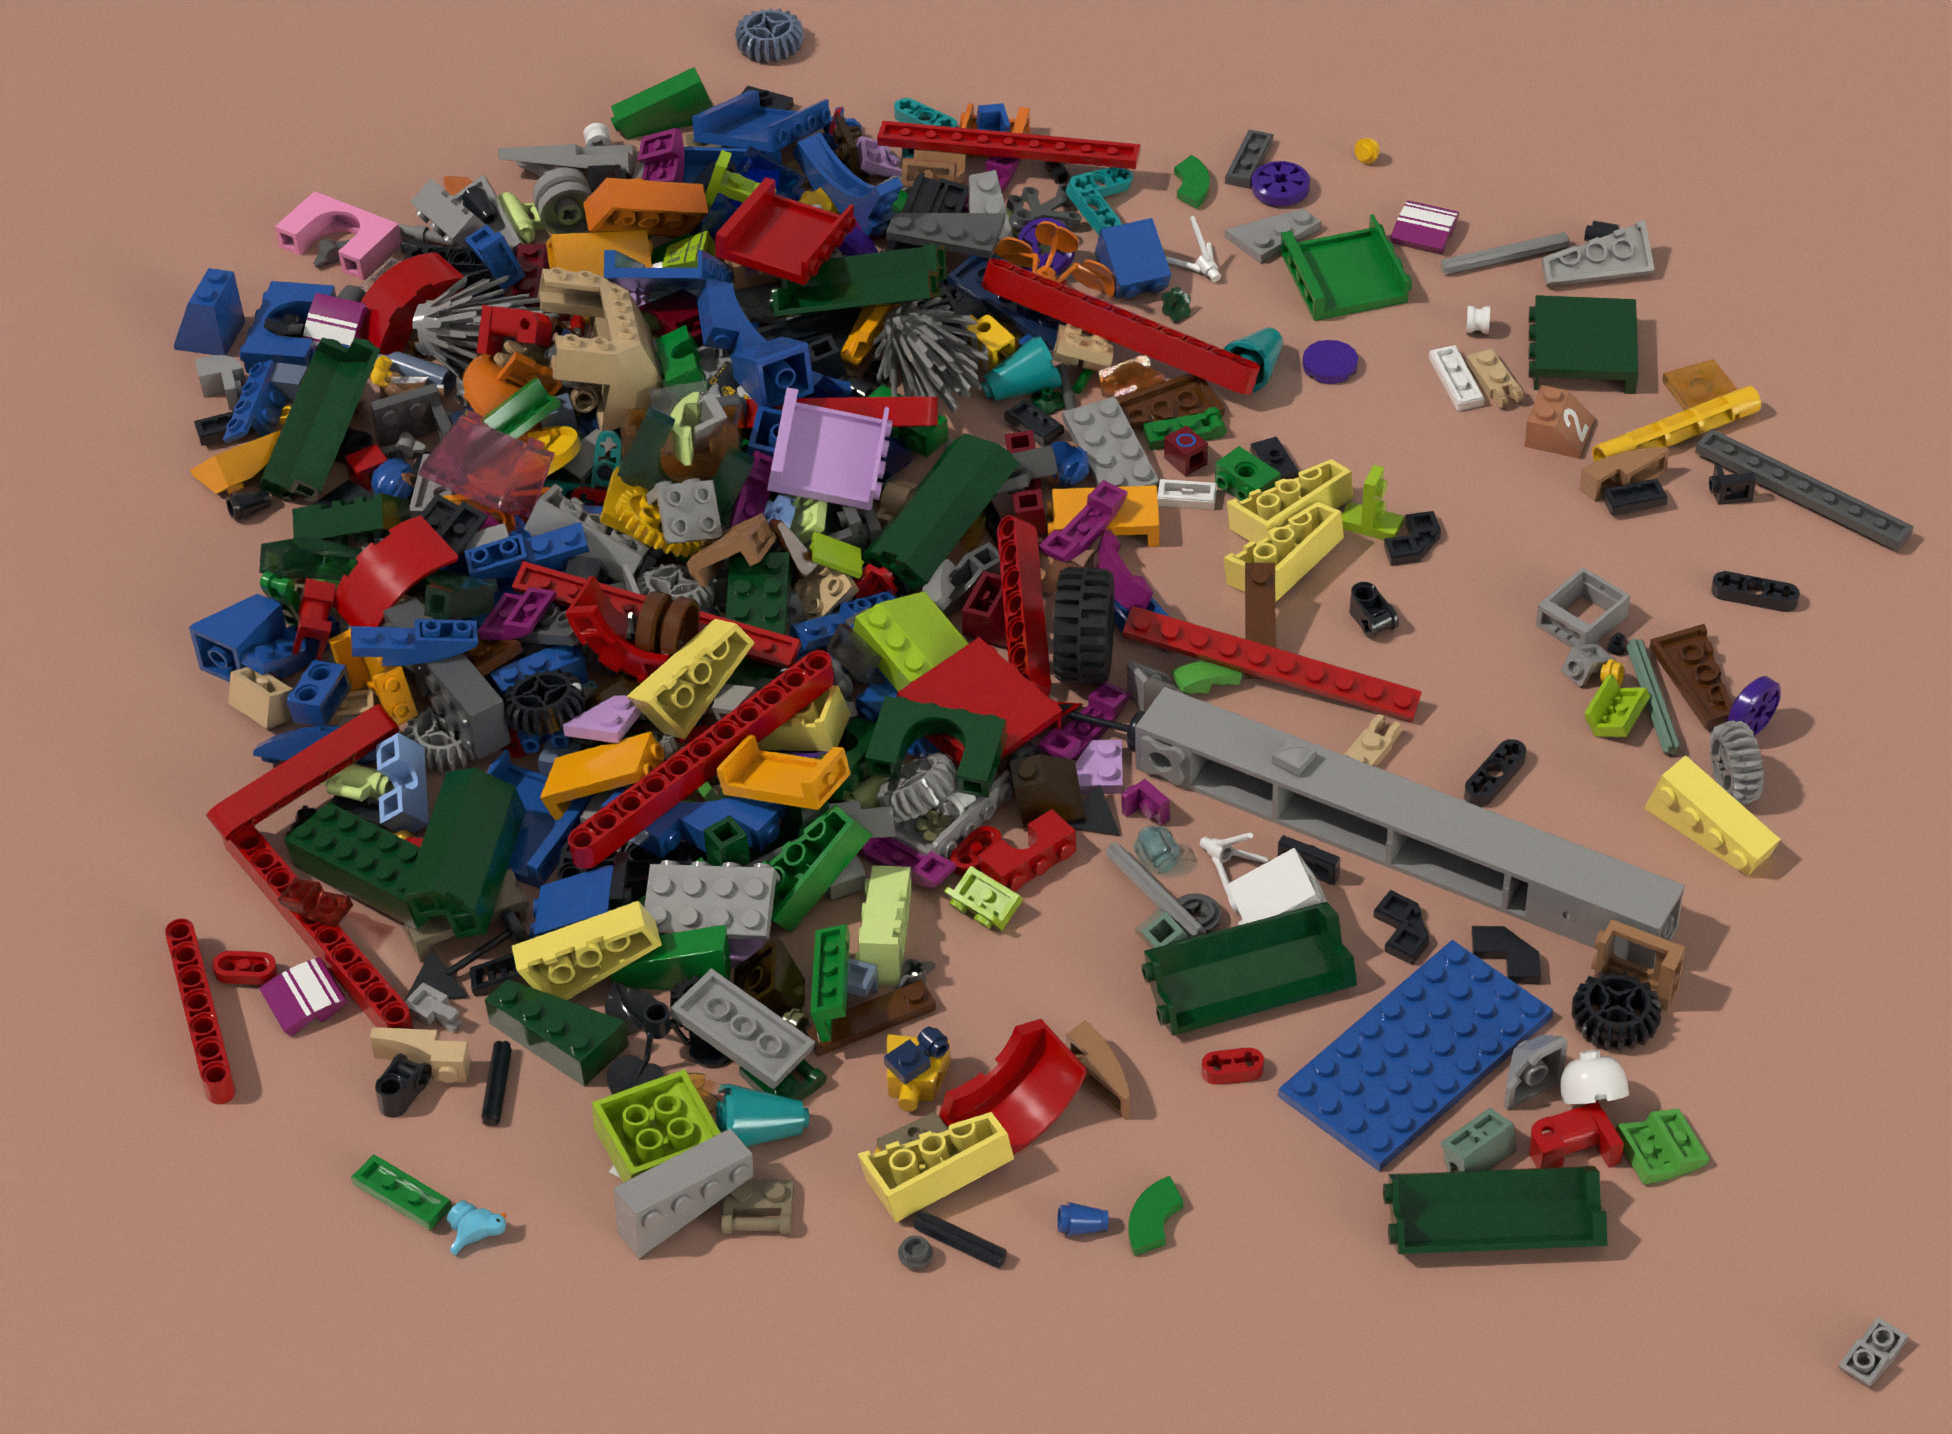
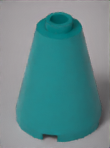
M1266 327L1230 342L1224 347V350L1260 365L1252 393L1257 392L1269 382L1283 347V338L1276 329Z
M1038 335L983 376L985 382H982L981 386L987 398L992 397L994 401L1041 392L1045 387L1055 389L1062 385L1058 369L1054 368L1053 358L1049 349Z
M721 1084L718 1093H724L723 1102L716 1103V1125L721 1133L731 1128L746 1147L801 1135L803 1128H808L809 1109L803 1108L802 1101L732 1084Z

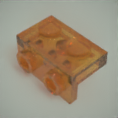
M1143 354L1097 370L1101 393L1105 398L1115 396L1116 399L1165 382L1164 374L1151 369L1149 357Z

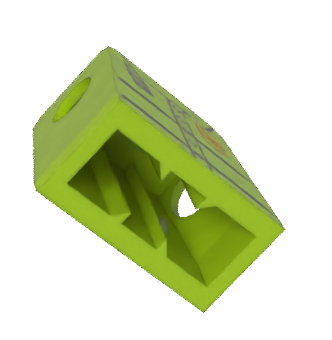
M704 231L669 245L664 261L653 264L652 268H698V250H703L715 257V244L709 232Z

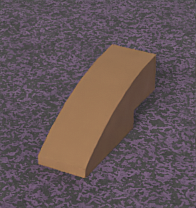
M1666 447L1645 448L1615 454L1598 460L1582 468L1579 490L1596 502L1602 498V489L1654 479L1667 471L1670 450Z
M1085 1020L1066 1034V1046L1087 1070L1082 1084L1126 1120L1130 1117V1094L1121 1065L1111 1047Z

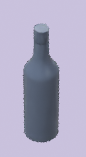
M402 352L384 355L393 361L389 370L392 372L397 371L402 377H428V385L434 383L436 385H444L445 396L449 395L455 386L456 375L444 366Z

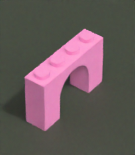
M315 191L275 226L279 247L298 255L305 252L324 235L334 232L355 234L338 253L342 272L361 280H365L402 243L399 223Z

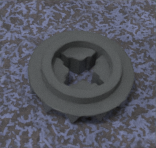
M1192 893L1177 899L1192 916L1201 910V917H1197L1196 920L1205 928L1207 933H1211L1215 926H1219L1221 909L1218 903L1211 897Z

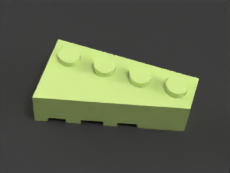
M872 866L871 877L865 879V897L867 899L866 902L862 903V926L859 927L858 935L859 952H856L855 960L877 965L878 985L897 986L902 979L912 892L911 867Z

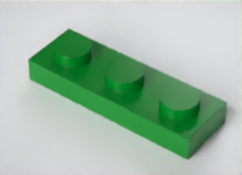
M375 1154L351 1176L353 1185L429 1231L452 1209L450 1199Z

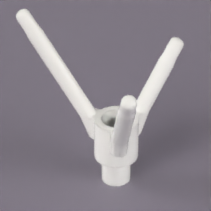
M1191 216L1190 220L1202 255L1195 264L1165 256L1167 263L1192 269L1198 273L1202 272L1205 277H1209L1215 283L1221 279V274L1218 272V266L1213 260L1212 244L1208 242L1205 245L1196 218Z
M1251 832L1227 839H1210L1205 836L1200 841V847L1206 850L1207 854L1212 857L1228 898L1232 894L1227 885L1230 882L1223 866L1224 862H1227L1231 856L1262 863L1269 861L1267 857L1238 850L1231 846L1232 844L1253 838V833Z

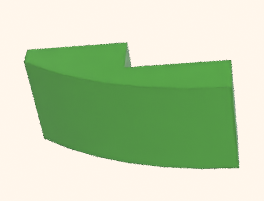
M1203 660L1176 668L1171 673L1180 690L1187 694H1209L1212 684L1218 686H1225L1226 684L1239 685L1243 676L1240 671Z

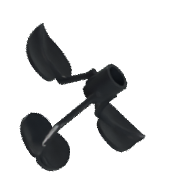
M615 981L612 983L606 998L605 1014L624 1020L627 1035H632L640 1029L646 1032L647 1037L643 1060L634 1055H625L617 1058L609 1066L607 1085L612 1095L663 1077L661 1067L648 1062L651 1057L653 1040L664 1038L671 1029L674 1030L683 1044L691 1045L689 1049L690 1057L699 1065L718 1067L731 1060L692 1031H689V1038H687L678 1027L677 1021L670 1019V1010L665 1003L656 1001L652 995L645 991L630 988Z

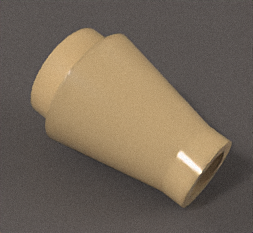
M584 382L583 386H579L572 391L570 401L576 411L588 413L597 406L598 396L592 385Z

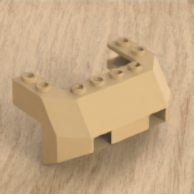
M557 267L542 269L538 292L540 310L552 313L590 316L587 338H580L573 334L555 335L557 352L556 356L552 355L550 367L553 368V379L585 382L592 385L598 396V404L595 409L600 433L605 430L612 431L632 423L660 396L662 377L658 368L659 364L655 355L656 351L650 326L627 289L590 271L571 272Z

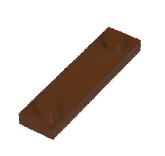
M1245 563V639L1276 648L1275 563ZM1245 673V679H1263Z
M923 980L846 1009L845 1017L832 1019L831 1041L821 1042L814 1022L804 1026V1034L815 1041L813 1049L817 1056H820L936 1010V1001Z

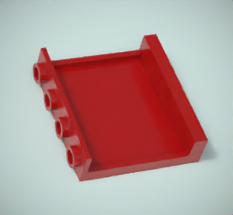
M765 177L716 233L715 257L805 285L812 276H816L820 266L829 260L835 248L841 246L846 235L854 230L856 225L854 205L850 204L839 215L776 195V180Z
M980 637L897 692V697H904L910 701L925 704L935 703L941 707L961 708L972 713L992 714L1006 719L1007 740L1001 759L1048 726L1061 729L1063 710L1055 700L1049 699L1040 691L1036 683L1025 678L1014 664L1008 663L992 645H988ZM943 734L924 736L959 768L964 752V747L959 741Z

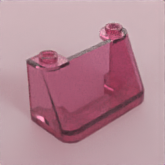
M469 411L467 415L461 414L423 462L419 475L492 509L529 518L538 501L555 453L545 449L546 443L529 437L528 441L525 442L489 427V424L484 422L485 416L472 411Z

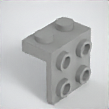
M695 478L673 484L672 481L659 482L646 494L648 506H659L664 539L668 544L714 540L721 537L722 528L713 480L700 481V479Z

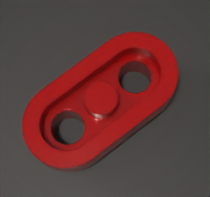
M980 826L973 830L951 852L950 860L956 864V869L953 872L959 876H964L970 866L979 871L978 854L1002 840L1000 831L992 826Z
M224 951L218 954L212 961L215 978L219 982L226 984L264 985L276 977L278 972L275 958L266 952Z

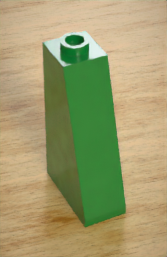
M693 67L612 105L611 109L614 116L610 119L616 132L622 131L627 140L673 128L692 126V116L710 109L714 105L696 68Z
M727 925L659 935L661 946L611 974L612 983L615 981L635 989L671 990L676 982L682 984L683 978L687 977L690 981L692 976L698 975V979H701L711 968L730 981L732 965Z

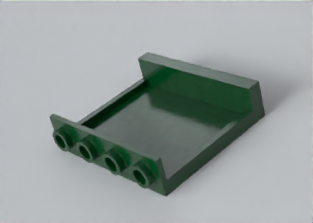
M1535 296V306H1529L1528 323H1534V325L1529 324L1528 341H1534V343H1529L1528 359L1534 360L1529 361L1528 378H1534V390H1538L1539 377L1624 380V394H1636L1638 380L1636 299Z

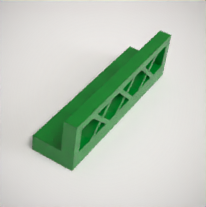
M534 378L448 443L446 447L461 469L473 473L562 404L557 397L548 394L539 379Z
M847 924L815 930L810 1013L821 1042L831 1041L832 1019L846 1016L850 932Z

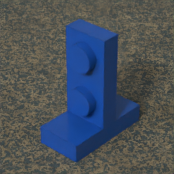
M486 224L465 238L469 248L487 266L495 280L509 276L507 281L498 284L501 289H507L526 276L507 241L499 231L495 233Z

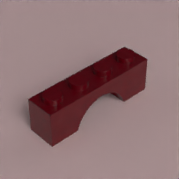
M1033 430L1005 434L1006 448L1011 454L1036 448ZM1031 479L1029 486L1025 487V491L1012 493L1015 515L1017 518L1033 524L1036 527L1037 535L1048 534L1041 479Z

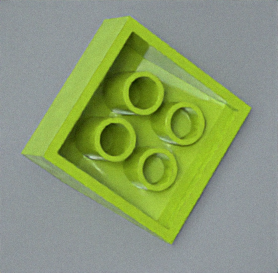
M925 591L878 603L855 617L852 637L897 691H900L969 644Z
M685 1069L592 1102L593 1128L623 1183L721 1133Z

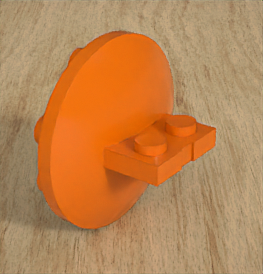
M518 352L513 354L503 368L496 364L493 359L494 356L480 355L469 364L463 375L464 398L470 403L480 418L484 417L534 378L539 379L548 394L554 397L558 396L557 392L563 385L560 380L553 379V369L547 366L544 367L536 363L535 360ZM541 421L514 442L521 444L530 441L531 439L527 434L542 428Z

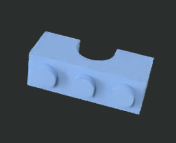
M397 733L376 745L377 771L387 776L395 788L379 797L380 824L395 832L406 829L413 834L429 824L425 750L423 745Z

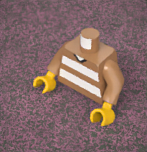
M384 355L377 358L369 376L374 384L380 386V399L428 385V377H402L397 371L392 372L389 370L393 361ZM437 385L440 401H445L444 385Z

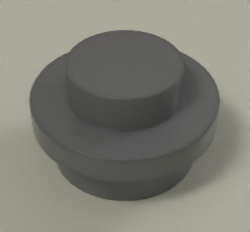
M909 1236L898 1249L899 1260L907 1268H923L932 1260V1246L921 1236Z

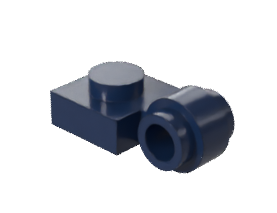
M931 1026L924 1028L917 1037L918 1046L909 1039L883 1056L884 1065L904 1085L931 1068L930 1057L937 1059L948 1051V1038L938 1028H932Z

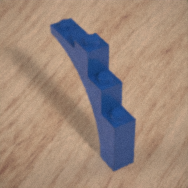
M821 132L798 141L792 153L814 191L821 187L835 204L840 215L850 204L854 205V217H856L860 228L868 237L875 234L877 237L886 234L893 216L891 206L898 199V194L903 187L900 179L896 177L878 186L862 181L840 161Z
M705 279L697 295L703 345L705 347L728 350L733 354L767 342L744 315L736 299L732 283ZM812 371L814 393L800 398H848L852 391L850 382L830 378Z
M620 787L601 805V809L625 792L627 788ZM730 797L706 802H679L630 841L661 859L668 852L674 850L682 839L706 852L703 829L731 816L746 832L748 845L761 852L779 836L781 832L779 818L786 815V805L741 797Z

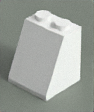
M1295 847L1227 884L1232 894L1228 901L1236 915L1240 914L1242 920L1238 922L1239 925L1328 902L1318 879Z

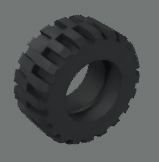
M1067 567L1059 573L1054 609L1053 664L1055 678L1061 682L1102 684L1109 679L1113 650L1115 583L1113 573L1107 569Z

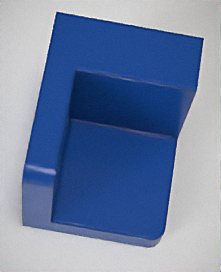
M1004 103L979 105L976 118L977 129L1010 132V122Z

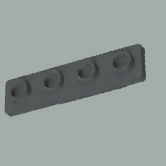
M1048 445L1012 453L1013 458L1020 464L997 493L1008 491V494L1023 492L1025 487L1029 486L1031 479L1057 474L1058 467L1053 447Z

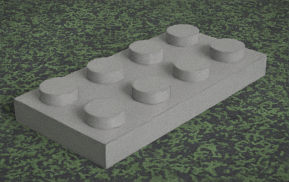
M1115 396L1063 411L1062 419L1074 443L1087 451L1090 464L1089 472L1096 486L1105 480L1117 487L1156 485L1159 488V479Z
M712 968L670 1009V1016L773 1090L813 1050L815 1041Z

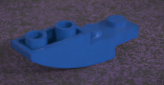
M581 522L527 539H524L521 533L465 550L464 552L471 578L497 579L516 577L523 561L555 570L564 567V559L590 552L584 527Z
M887 591L841 603L839 613L792 624L789 635L800 639L801 647L805 651L821 647L825 652H837L843 647L848 648L847 644L841 640V634L845 631V620L880 602L896 598Z
M331 615L328 618V621L332 622L328 640L341 634L339 629L340 622ZM298 624L285 628L283 638L242 652L240 663L261 675L272 673L279 678H284L316 660L318 639L304 637L298 655L292 654ZM327 642L324 653L330 648L329 642Z
M415 619L414 628L351 627L352 656L382 657V666H404L433 662L464 653L478 646L477 622L472 620Z
M341 726L306 727L273 736L259 743L253 751V756L261 757V761L267 763H279L280 760L286 761ZM376 749L355 763L368 765L372 764V761L377 762Z

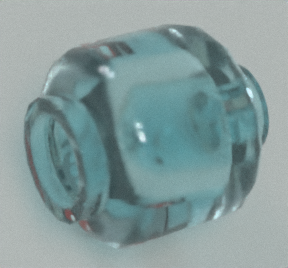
M1150 825L1144 827L1139 831L1133 845L1137 857L1148 871L1164 873L1172 869L1178 862L1180 847L1170 830L1164 826L1154 827Z

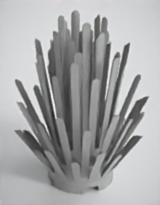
M466 275L435 300H426L425 304L418 305L413 318V329H418L419 342L414 343L422 355L434 356L461 380V372L464 373L476 357L483 355L476 353L482 305L524 309L539 313L544 311L538 310L539 307L519 308L523 307L524 304L540 302L538 298L527 299L530 294L486 300L505 293L504 289L472 298L473 295L507 281L509 276L501 277L490 283V279H482L456 293L466 286ZM544 313L549 318H559L557 313ZM504 337L503 346L507 340L517 341V338ZM502 346V353L509 354Z
M940 297L917 305L918 301H915L910 305L904 303L896 306L884 318L886 321L883 324V330L880 331V334L873 342L874 345L882 339L875 352V359L880 356L885 348L877 381L880 383L883 373L886 380L890 369L892 397H897V364H899L905 397H912L911 391H913V388L917 397H936L935 391L926 378L927 376L950 411H957L959 405L949 391L952 390L954 393H958L960 397L965 396L966 398L971 395L969 391L970 384L980 391L982 386L977 381L978 375L974 372V368L978 370V364L970 358L974 359L976 357L977 359L988 361L989 357L987 354L966 345L968 343L951 334L977 338L974 332L944 325L942 322L968 325L978 323L972 320L969 315H953L955 312L944 311L951 308L949 305L927 308L942 299Z

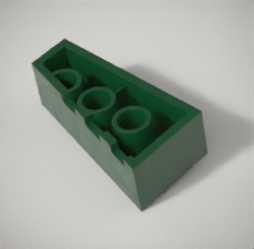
M378 493L373 494L374 498L362 496L354 498V501H333L332 508L328 504L292 509L294 543L304 545L305 550H321L325 544H331V547H347L348 542L357 541V544L362 545L363 541L374 543V539L382 538L383 540L390 535L389 529L410 519V501Z
M507 979L485 998L489 1024L584 1087L629 1046L624 1020Z

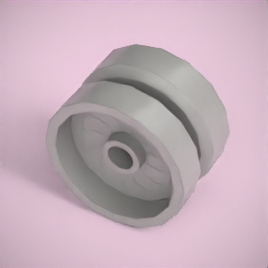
M562 167L550 170L542 175L534 185L532 196L544 228L551 234L581 233L588 229L583 203L592 192L588 180L583 173L574 168Z

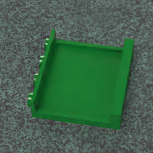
M1374 214L1370 215L1368 229L1297 242L1292 231L1281 232L1280 254L1314 321L1408 302V294L1412 290L1411 278L1409 274H1405L1401 259L1396 257L1392 242L1387 240L1384 227L1378 223Z

